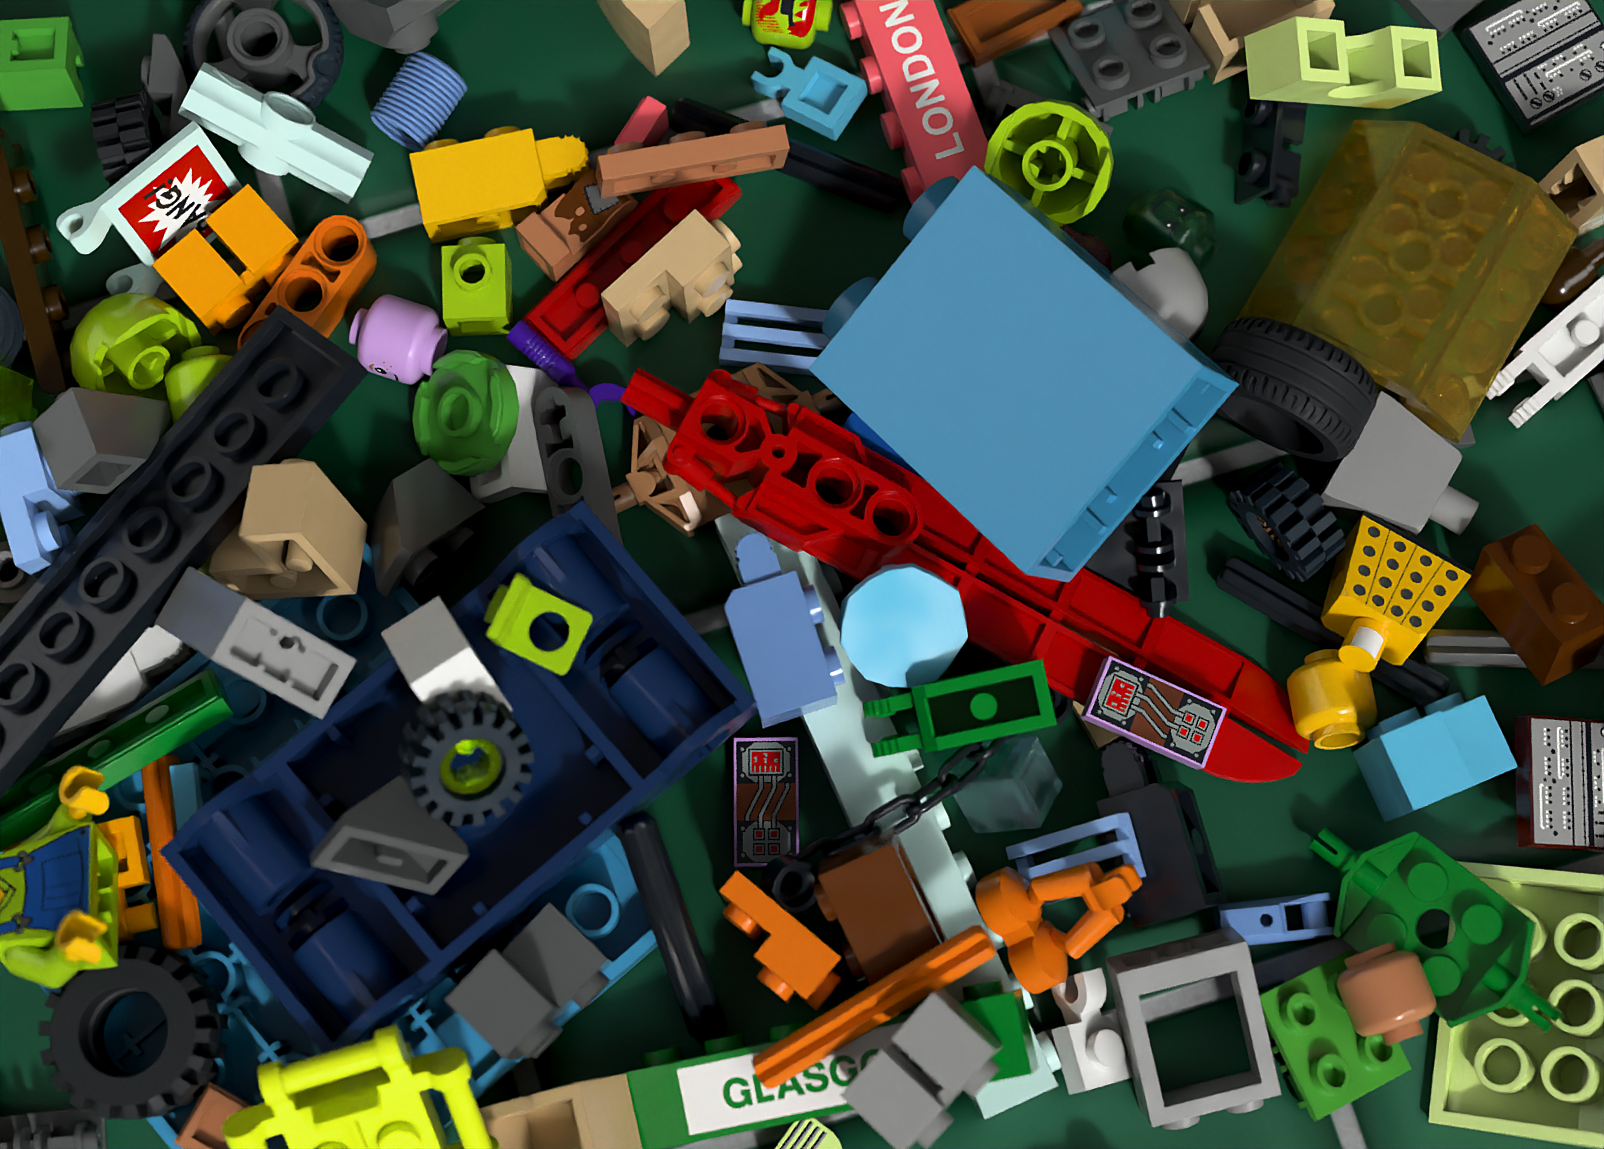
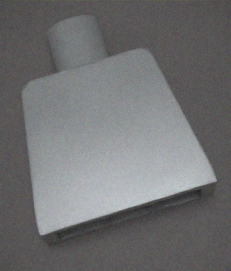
M1383 391L1378 395L1376 406L1367 424L1364 426V430L1354 449L1348 456L1338 459L1319 492V496L1324 500L1322 505L1325 510L1332 511L1333 515L1337 518L1356 524L1364 511L1412 537H1415L1422 530L1428 518L1461 535L1479 506L1478 501L1448 485L1463 456L1461 453Z

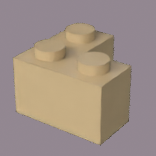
M286 459L280 464L253 466L243 518L212 553L209 572L221 584L250 600L356 594L368 525L314 461Z

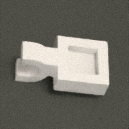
M1102 967L1069 976L1065 982L1052 987L1053 997L1062 1011L1066 1025L1051 1031L1069 1095L1132 1078L1133 1073L1117 1014L1115 1012L1101 1016L1099 1009L1105 1002L1107 992Z

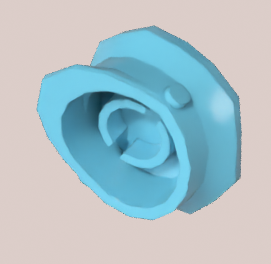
M914 563L882 566L881 570L869 575L861 583L857 584L841 602L837 626L840 631V644L865 679L889 687L911 688L937 681L952 663L968 638L965 611L958 588L935 573Z

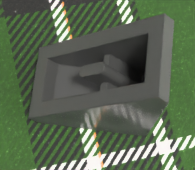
M399 775L344 813L312 851L310 860L311 866L434 895L467 859L468 848L465 842L442 818L437 821L429 816L425 806L421 808L408 783Z

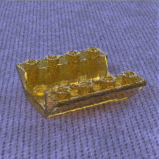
M1354 120L1236 320L1250 316L1270 318L1296 326L1330 342L1358 361L1370 373L1374 382L1407 398L1404 407L1433 431L1458 444L1574 243L1579 230L1533 178L1419 122Z

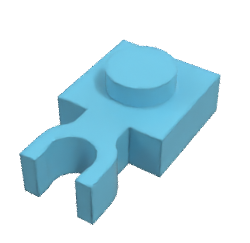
M771 47L768 52L771 66L782 70V72L776 77L769 78L755 71L751 76L754 90L771 98L785 97L781 103L784 116L836 141L868 94L865 80L815 56L812 57L803 70L793 64L788 54Z

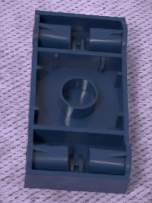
M583 500L578 502L569 511L560 514L529 535L507 555L492 575L449 609L458 626L514 711L511 713L529 739L527 743L533 751L534 762L527 763L533 773L530 784L516 782L524 795L517 804L508 797L503 799L501 803L507 813L496 819L492 810L488 809L483 811L485 824L473 826L468 816L464 814L462 825L459 827L449 825L443 814L441 818L467 845L468 857L434 895L311 866L310 854L344 813L399 775L404 778L399 765L403 764L398 755L399 743H408L402 732L408 721L417 726L422 724L415 711L423 703L408 683L394 656L326 712L323 719L318 718L252 774L238 780L208 801L187 820L174 838L159 850L160 854L323 1054L374 1039V1031L391 1026L617 833L619 822L626 817H630L635 812L646 809L758 713L757 701ZM517 573L527 577L534 587L590 613L593 620L569 671L565 675H559L494 644L487 637L491 624L484 622L489 605L502 584L510 588ZM542 613L532 621L529 637L537 649L545 652L556 651L568 640L569 626L567 621L557 613ZM477 738L469 739L457 748L453 746L442 760V772L450 777H459L478 770L488 759L490 745L485 740Z

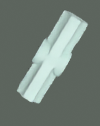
M205 62L202 64L178 111V114L191 121L194 120L204 128L238 145V151L241 156L257 169L277 176L286 175L289 172L347 204L359 187L374 155L369 150L318 124L313 112L296 98L276 91H269L263 94Z

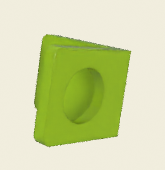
M517 573L510 588L503 584L499 587L489 605L484 622L491 624L487 637L494 644L552 672L565 675L569 671L593 619L590 613L534 587L527 577ZM546 612H554L561 615L569 626L568 640L560 649L552 652L537 649L529 637L532 621L538 615Z

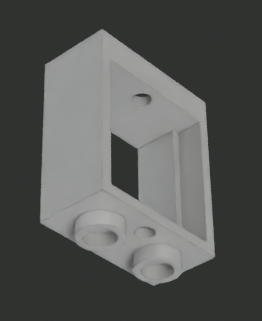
M190 566L187 567L154 623L210 659L320 719H323L357 661Z
M1232 926L1105 958L1121 1032L1133 1073L1132 1079L1139 1109L1151 1127L1161 1125L1163 1129L1167 1130L1183 1129L1199 1122V1115L1223 1109L1228 1113L1250 1112L1260 1108L1264 1104L1263 1099L1281 1095L1248 943ZM1230 973L1251 1070L1161 1093L1139 995Z

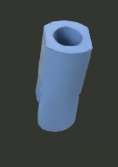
M1313 893L1228 902L1213 907L1215 930L1232 926L1247 941L1248 946L1332 936L1334 927H1329L1326 902L1332 901L1331 893ZM1300 905L1304 930L1288 931L1284 907Z

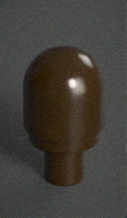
M1599 237L1582 250L1575 246L1561 249L1538 266L1531 278V291L1534 298L1541 305L1552 309L1564 308L1575 301L1598 281L1596 270L1604 265V239Z

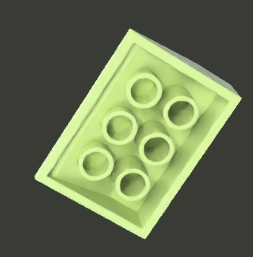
M1456 861L1536 922L1527 979L1533 983L1530 986L1533 990L1559 1010H1562L1563 1014L1555 1022L1533 1005L1536 1011L1554 1024L1546 1034L1516 1009L1510 1010L1506 1006L1453 1028L1446 1025L1447 1022L1439 1016L1428 1122L1604 1149V875ZM1451 916L1447 945L1455 935V924Z

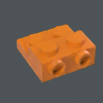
M736 870L720 889L723 900L728 903V906L722 913L726 919L751 940L755 941L761 933L768 937L754 955L756 961L763 967L756 977L785 1003L789 1004L794 996L797 995L817 1011L842 981V977L834 971L839 965L841 957Z

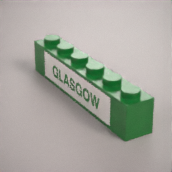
M1002 979L962 987L964 1000L957 1002L1003 1044V1047L992 1058L1001 1068L989 1082L1029 1075L1039 1069L1022 988L1004 992ZM928 997L773 1089H766L760 1082L751 1061L757 1054L806 1026L807 1020L768 1028L770 1041L745 1045L743 1033L704 1041L706 1054L682 1059L680 1046L641 1054L643 1067L624 1072L623 1074L627 1075L642 1149H663L854 1110L840 1095L883 1048L887 1049L891 1044H894L942 1090L943 1087L891 1039Z

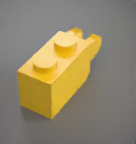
M513 126L493 129L487 132L482 139L463 143L454 139L434 141L426 145L423 149L424 151L409 154L423 224L432 244L517 226L531 213L535 212L539 215L550 205L549 193L571 189V186L588 173L592 167L587 155L589 154L585 142L580 141V137L575 138L573 135L567 137L565 135L562 139L558 136L536 141L532 128L520 130Z

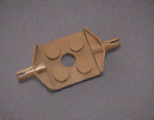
M760 362L731 375L734 379L758 387V395L787 406L790 403H797L823 417L847 406L829 388L810 395L808 390L804 392L799 391ZM700 390L689 394V396L696 398ZM765 411L772 434L783 435L782 417ZM644 415L635 419L633 423L631 473L625 475L627 482L612 488L616 514L637 504L639 507L645 504L648 509L690 538L695 535V529L730 513L732 508L707 489L700 493L678 475H671L664 470L662 460L676 432ZM713 423L701 424L703 431L708 436L722 429L719 425ZM747 479L722 484L739 498L754 489Z

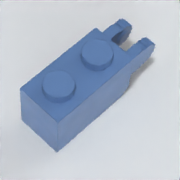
M756 531L753 534L747 532L746 536H741L739 542L736 541L737 548H734L735 553H737L735 559L738 561L736 566L739 568L743 587L732 591L724 609L752 697L757 701L758 716L762 728H766L837 704L838 694L835 686L844 684L846 681L834 646L824 649L821 647L814 625L824 622L825 619L813 584L801 588L796 570L783 574L776 553L771 550L773 544L769 543V537L765 538L763 533L757 534Z

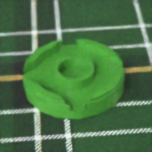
M457 349L441 356L431 366V368L437 370L432 374L429 382L422 381L415 395L412 421L415 441L422 455L429 456L448 474L475 477L492 470L506 455L517 429L519 401L516 383L505 364L491 354Z

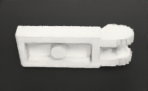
M1604 275L1526 342L1513 355L1515 359L1481 389L1490 400L1495 396H1500L1514 384L1515 378L1525 369L1543 386L1532 397H1526L1513 409V414L1508 419L1517 429L1552 398L1557 401L1604 360Z

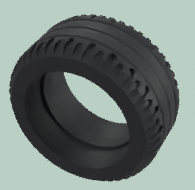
M1250 316L1229 323L1223 330L1209 357L1239 383L1238 387L1219 407L1216 413L1248 435L1279 450L1305 459L1331 462L1348 456L1354 449L1377 403L1378 391L1374 380L1358 361L1330 342L1306 330L1278 320Z

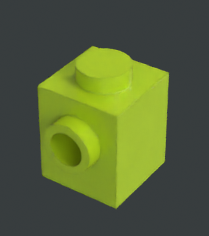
M467 237L459 240L458 245L442 246L443 320L451 336L508 334L512 330V262L505 243L496 244L493 239L487 237Z

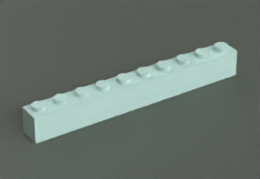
M730 512L715 519L717 534L741 587H743L739 568L736 566L738 561L735 559L737 553H735L734 548H737L736 541L739 542L741 536H746L747 532L753 534L756 530L740 522ZM769 538V543L773 544L771 550L776 553L782 573L785 574L796 570L801 588L813 584L825 619L824 622L814 625L821 647L824 649L834 646L844 673L846 683L835 686L838 694L837 704L802 715L800 718L850 828L862 824L867 815L895 797L902 794L912 795L920 789L921 785L914 771L923 768L924 765L917 749L877 758L873 757L870 743L877 742L882 737L895 735L897 732L889 716L877 719L872 716L865 718L862 703L892 697L893 695L889 686L865 679L849 659L839 642L840 631L837 626L840 608L835 597L844 593L839 577L832 566L823 561L818 562L817 558L805 551L796 553ZM906 732V733L902 734L901 736L910 735V734H909V732ZM933 791L930 794H928L926 797L920 800V802L923 803L924 801L929 799L936 793V791ZM940 802L922 814L916 824L898 836L947 939L949 940L972 925H980L989 935L995 950L1005 947L1006 944L1001 936L995 934L986 925L969 892L970 889L975 888L977 885L971 865L962 850L954 854L951 853L941 831L950 827L951 824L944 806ZM902 806L875 822L880 823L883 828L882 832L909 816L903 812ZM864 834L855 837V840L864 837ZM997 951L993 958L943 987L956 1001L964 1000L962 987L1002 979L1004 992L1022 988L1026 1010L1034 1007L1029 992L1019 983L1014 973H1006ZM1030 1025L1039 1069L1029 1075L989 1082L972 1099L982 1119H987L1058 1086L1052 1072L1062 1068L1054 1046L1045 1031L1035 1035Z

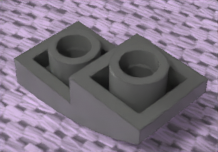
M153 34L151 56L145 55L142 60L141 82L144 92L151 96L163 114L160 125V141L162 146L192 122L178 114L192 83L187 74L186 67L166 34ZM199 125L203 132L206 134L205 128Z

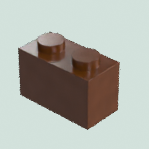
M1536 523L1531 524L1482 548L1466 591L1540 684L1544 686L1594 662L1604 643V604Z
M894 827L821 860L818 873L820 882L813 885L814 893L826 919L831 922L838 918L849 940L842 944V949L847 964L857 981L867 978L870 986L948 940Z

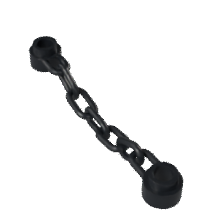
M1049 687L1056 723L1059 725L1070 714L1074 700ZM1017 734L994 738L986 749L982 746L984 741L963 745L942 764L937 777L912 795L902 794L867 815L862 824L832 837L823 836L796 855L785 854L771 860L762 872V891L787 913H800L807 910L817 900L813 885L820 882L818 878L820 866L815 868L806 862V859L821 848V852L826 858L882 833V826L875 821L902 806L903 812L909 817L891 827H894L899 835L916 824L922 814L935 807L951 794L960 792L982 772L986 760L998 751L1004 741ZM964 757L971 762H976L960 779L956 775L949 773ZM940 787L941 790H939L937 793H935L933 796H931L923 803L920 802V800H922L932 791ZM864 834V837L843 846L840 845L845 841ZM791 871L790 881L785 887L780 889L782 879Z

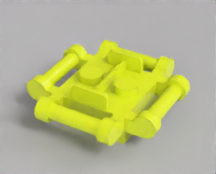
M397 1025L374 1031V1039L285 1066L281 1060L258 1066L259 1084L266 1103L233 1113L225 1120L221 1128L229 1149H269L266 1139L283 1133L289 1149H501L497 1138L488 1135L468 1082L472 1070L465 1052L460 1048L449 1047L415 1057L410 1042L404 1043ZM433 1087L438 1091H442L460 1136V1142L449 1145L429 1094V1088Z

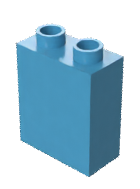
M973 165L961 181L953 176L942 178L926 189L915 201L903 224V234L911 243L880 281L875 277L863 278L852 284L836 299L827 312L822 326L824 335L831 342L809 367V370L1023 573L1069 583L1140 501L1141 497L1146 494L1238 387L1239 383L1019 191Z

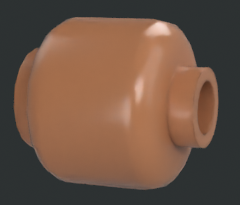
M1393 941L1344 959L1347 970L1339 975L1336 982L1337 989L1353 1029L1357 1034L1364 1037L1381 1034L1385 1046H1389L1424 1033L1419 1020L1427 1017L1435 1010L1436 999L1416 953L1411 950L1398 951Z

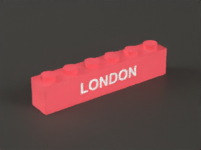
M845 0L846 3L840 4L839 11L846 34L850 40L859 38L866 56L860 59L859 63L867 90L870 95L880 93L886 113L880 114V121L888 146L891 150L900 148L907 168L901 170V178L911 205L913 206L926 189L942 178L953 176L961 181L973 165L985 171L984 164L988 142L934 0Z

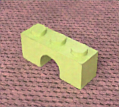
M1295 16L1244 37L1250 99L1390 109L1442 91L1435 29L1390 25L1366 34L1345 36L1344 21Z

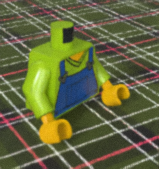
M73 766L65 773L59 788V798L62 803L50 821L15 849L0 854V961L15 976L48 988L61 987L79 970L118 966V854L94 821H91L92 814L101 815L106 812L109 807V799L105 792L97 790L104 782V775L82 766Z

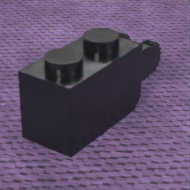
M1125 741L1112 742L1111 745H1106L1105 751H1101L1103 755L1100 758L1102 760L1100 767H1103L1105 770L1103 777L1109 798L1097 801L1100 812L1098 819L1129 812L1146 877L1141 878L1142 885L1132 892V896L1126 902L1121 904L1124 914L1131 917L1134 929L1158 924L1228 903L1193 789L1179 781L1163 782L1156 760H1153L1155 753H1152L1149 748L1133 741H1126V743ZM1115 830L1098 835L1102 846L1118 841ZM1122 855L1113 857L1116 867L1124 864Z

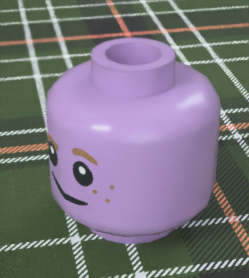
M390 294L379 297L369 310L360 308L354 317L349 334V342L358 346V361L368 372L409 385L417 383L425 374L432 376L437 370L431 368V366L444 355L448 338V331L440 327L439 315L435 310Z

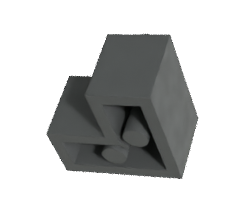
M549 902L502 952L493 949L444 1000L503 1059L520 1060L523 1055L527 1059L531 1056L536 1059L563 1031L556 1021L574 1002L581 1009H584L607 986L610 979L603 972L612 961L556 906Z

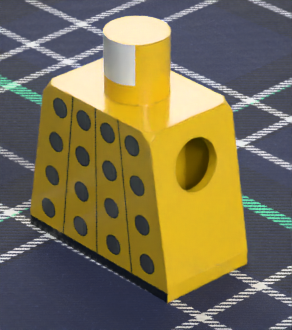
M1364 511L1344 539L1346 541L1344 550L1336 557L1320 618L1326 628L1345 638L1338 652L1339 658L1345 665L1358 672L1374 670L1380 658L1392 665H1402L1473 573V570Z

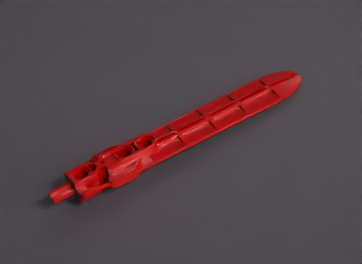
M639 367L632 376L620 401L676 432L662 460L664 470L671 475H678L700 493L707 489L732 508V515L739 519L740 522L763 533L765 536L796 553L805 551L859 582H862L866 577L881 570L882 566L888 564L914 563L935 573L959 590L965 611L968 633L967 642L1009 665L1042 659L1048 686L1085 706L1103 659L1111 656L1144 671L1145 669L1169 683L1227 708L1205 767L1199 769L1212 776L1234 782L1263 783L1293 776L1302 766V762L1228 718L1229 715L1304 754L1308 753L1310 740L1303 738L1295 730L1289 696L1271 676L1245 657L1171 616L1163 618L1147 616L1146 607L1139 604L1137 597L1083 567L1069 583L1023 573L925 479L862 445L859 436L805 406H800L797 403H790L787 406L758 395V387L734 379L727 371L722 369H716L708 375L696 398L689 396ZM765 411L782 417L783 435L772 434ZM713 423L719 425L727 434L728 439L718 441L710 438L703 431L701 424ZM747 479L754 489L739 498L722 484ZM816 485L832 488L838 494L841 504L825 502L818 495ZM873 516H880L889 520L895 527L897 536H889L880 532L873 522ZM913 541L916 542V543H918V544H920L921 546H923V547L929 549L930 551H932V552L938 554L939 556H941V557L947 559L948 561H950V562L956 564L957 566L963 568V570L960 569V568H958V567H956V566H954L953 564H951V563L945 561L944 559H942V558L936 556L935 554H933V553L927 551L926 549H924V548L918 546L917 544L913 543ZM976 576L979 577V578H981V579H983L984 581H986V582L992 584L993 586H995V587L1001 589L1002 591H1004V592L1010 594L1011 596H1013V597L1019 599L1020 601H1022V602L1028 604L1029 606H1031V607L1037 609L1038 611H1040V612L1046 614L1047 617L1044 616L1043 614H1041V613L1035 611L1034 609H1032V608L1026 606L1025 604H1023V603L1017 601L1016 599H1014V598L1008 596L1007 594H1005V593L999 591L998 589H996V588L990 586L989 584H987V583L981 581L980 579L976 578ZM1060 623H1062V624H1064L1065 626H1067V627L1073 629L1074 631H1076V632L1082 634L1083 636H1085V637L1091 639L1092 641H1094V642L1100 644L1101 646H1103V647H1105V648L1111 650L1112 652H1114V653L1120 655L1121 657H1123V658L1129 660L1131 663H1129V662H1127L1126 660H1124V659L1118 657L1117 655H1115V654L1109 652L1108 650H1106V649L1100 647L1099 645H1097V644L1091 642L1090 640H1088V639H1086V638L1080 636L1079 634H1077V633L1071 631L1070 629H1068V628L1062 626Z

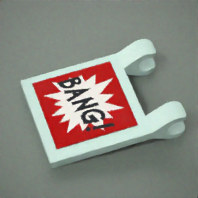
M193 120L97 199L62 213L57 219L56 226L61 234L70 240V243L78 252L89 254L102 243L111 224H113L142 263L121 269L111 275L106 282L107 290L112 296L119 293H144L154 296L160 283L164 280L152 264L194 228L208 243L217 238V234L206 223L205 219L243 187L201 127Z

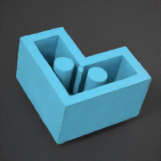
M1460 692L1423 707L1427 714L1424 718H1420L1415 707L1380 722L1378 726L1365 731L1369 743L1352 753L1384 823L1518 767L1485 695L1465 703Z

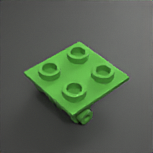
M1353 949L1277 987L1274 986L1259 993L1269 1040L1274 1039L1276 1042L1271 1047L1272 1054L1281 1053L1285 1062L1278 1067L1281 1073L1290 1071L1291 1075L1287 1077L1299 1099L1296 1104L1299 1109L1306 1108L1310 1118L1314 1121L1329 1115L1412 1069L1399 1042L1385 1046L1381 1034L1364 1037L1357 1034L1353 1029L1336 983L1339 975L1347 970L1344 959L1355 955Z

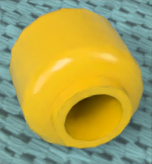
M1325 649L1307 655L1304 659L1305 665L1294 670L1287 679L1288 695L1297 734L1307 740L1314 741L1315 747L1325 750L1346 748L1362 742L1366 738L1365 731L1369 730L1377 721V707L1370 672H1358L1345 665L1340 660L1339 650Z

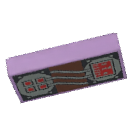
M1108 656L1102 661L1080 718L1199 770L1205 767L1227 708Z
M798 737L734 738V868L764 869L771 860L781 855H796L799 853Z

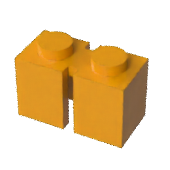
M249 184L205 219L206 223L217 234L218 240L245 268L241 275L238 276L195 228L152 264L166 284L213 336L223 328L232 329L242 323L254 308L253 303L256 301L254 296L262 289L267 292L273 287L302 247L292 231Z

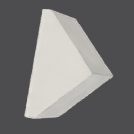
M439 596L381 633L408 683L422 703L426 704L432 713L440 709L436 696L447 692L453 703H459V690H471L477 700H479L482 692L493 695L498 705L503 702L511 712L514 711ZM465 740V741H463V742H461V743L455 745L454 747L457 748L458 746L462 745L463 743H465V742L468 741V740Z

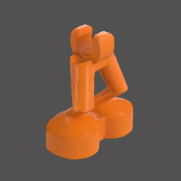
M1087 862L1032 877L1031 883L1015 869L1006 866L984 876L978 881L975 888V899L978 910L986 925L995 934L1001 936L1008 947L1009 963L1019 983L1028 992L1039 994L1066 981L1069 975L1067 954L1074 959L1080 958L1112 928L1122 922L1124 910L1121 904L1126 902L1132 896V892L1142 885V880L1131 863H1125L1104 874L1096 862ZM1082 896L1089 908L1067 934L1056 929L1050 921L1043 920L1041 917L1042 905L1045 901Z

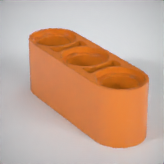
M333 215L322 220L315 227L242 328L238 337V351L278 305L284 307L328 339L368 283L377 267V254L363 226L356 219L346 215ZM344 242H355L358 244L356 253L350 259L345 261L331 260V254L339 244ZM310 291L322 293V299L315 309L308 312L295 311V304L303 294Z

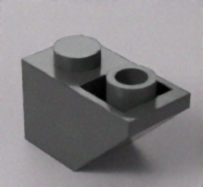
M71 387L69 390L59 394L55 398L54 403L32 425L57 489L108 495L149 458L171 420L172 413L168 401L141 398L137 395H121L95 391L85 387Z
M431 458L421 462L391 481L368 522L376 588L386 598L408 583L414 587L421 585L436 570L439 563L446 558L452 563L459 560L471 548L478 536L472 529L484 511L485 506Z

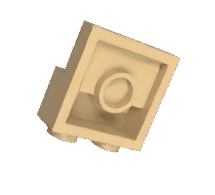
M694 209L601 293L610 331L628 347L638 337L645 341L654 336L667 323L670 318V314L667 311L672 307L689 324L701 313L708 317L718 311L726 303V299H729L732 295L733 290L730 287L734 284V274L743 266L735 254L741 247V244L733 232L717 218L709 223Z

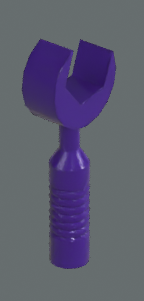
M520 320L506 336L509 342L523 352L532 362H535V365L539 366L544 373H547L554 382L586 390L593 400L595 410H597L601 402L622 403L620 399L626 390L625 388L613 383H602L589 388L577 377L574 365L562 356L561 353H558L553 346L538 335L524 320ZM624 404L634 422L636 410Z

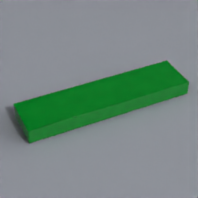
M212 668L206 669L15 781L0 798V852L44 827L50 821L62 803L59 798L60 783L65 773L73 766H82L102 773L104 775V782L97 790L105 791L234 715L224 685Z

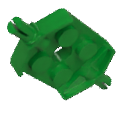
M1325 827L1317 836L1333 847L1337 854L1318 839L1313 840L1309 849L1316 852L1339 870V875L1343 878L1333 935L1337 938H1342L1360 953L1393 941L1398 951L1411 950L1416 953L1436 999L1434 1012L1447 1022L1446 1025L1450 1028L1506 1006L1510 1010L1516 1009L1546 1034L1554 1024L1536 1011L1533 1005L1555 1022L1563 1014L1562 1010H1559L1530 987L1533 983L1527 979L1536 922L1419 832L1413 831L1366 852L1361 849L1355 851L1332 833L1328 827ZM1428 910H1443L1453 919L1455 935L1448 945L1441 948L1431 947L1420 938L1418 921Z

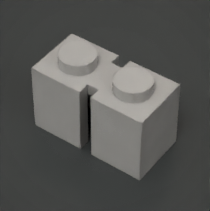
M943 988L932 992L891 1038L943 1089L941 1090L894 1044H891L887 1049H881L840 1095L895 1149H910L916 1142L924 1149H928L954 1121V1118L945 1110L959 1093L964 1090L973 1099L1001 1068L992 1058L1003 1047V1044Z

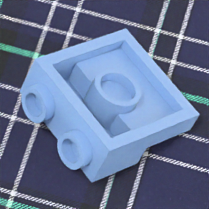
M26 421L9 425L0 430V514L15 566L39 579L75 538L68 524L62 525L61 523L85 515L80 495L87 492L56 488L33 428V421Z

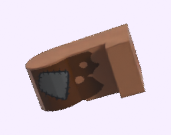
M596 168L582 176L566 195L563 193L539 215L535 212L531 213L515 227L520 246L550 280L557 285L638 206V202L631 194L600 199L596 180Z

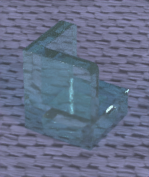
M1037 736L1005 740L998 751L986 760L982 772L960 792L953 794L972 830L976 833L1041 828L1063 785ZM992 741L983 742L982 746L984 747V749H986ZM964 757L954 775L960 779L976 762H971Z

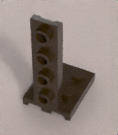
M1 128L0 239L39 386L42 391L56 398L71 387H79L72 375L70 344L67 342L62 321L70 319L69 307L62 287L59 283L52 284L46 261L54 259V251L46 227L43 223L36 224L31 202L38 200V190L34 176L26 163L22 146L19 143L11 145L9 134Z

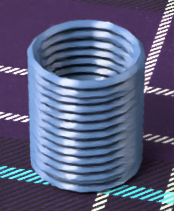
M420 50L410 53V56L406 58V62L403 63L399 72L396 73V77L393 78L389 87L386 88V92L383 93L379 102L374 106V111L370 112L371 120L381 131L399 144L416 152L424 151V147L435 140L438 131H441V126H444L448 116H451V111H454V106H457L458 101H461L464 92H467V85L456 71L438 58Z

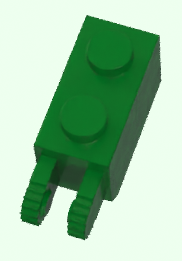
M1042 659L911 687L912 692L862 703L865 718L872 716L877 719L895 715L896 711L916 707L921 732L905 736L895 734L879 738L877 742L870 743L874 758L925 748V753L1057 725Z

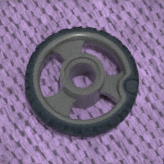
M201 0L195 8V14H192L186 27L187 32L184 35L183 57L187 74L191 83H193L202 64L205 62L242 83L249 81L251 84L263 89L282 87L297 75L304 84L288 95L296 98L312 111L332 91L333 84H336L341 73V66L344 61V38L339 20L327 0H289L300 5L313 17L321 35L322 42L313 46L296 45L283 18L274 12V7L279 0ZM234 7L239 8L242 12L233 19L227 31V45L232 55L221 62L208 63L207 46L214 27L229 10ZM265 41L277 42L275 48L269 54L260 57L251 55L254 48Z

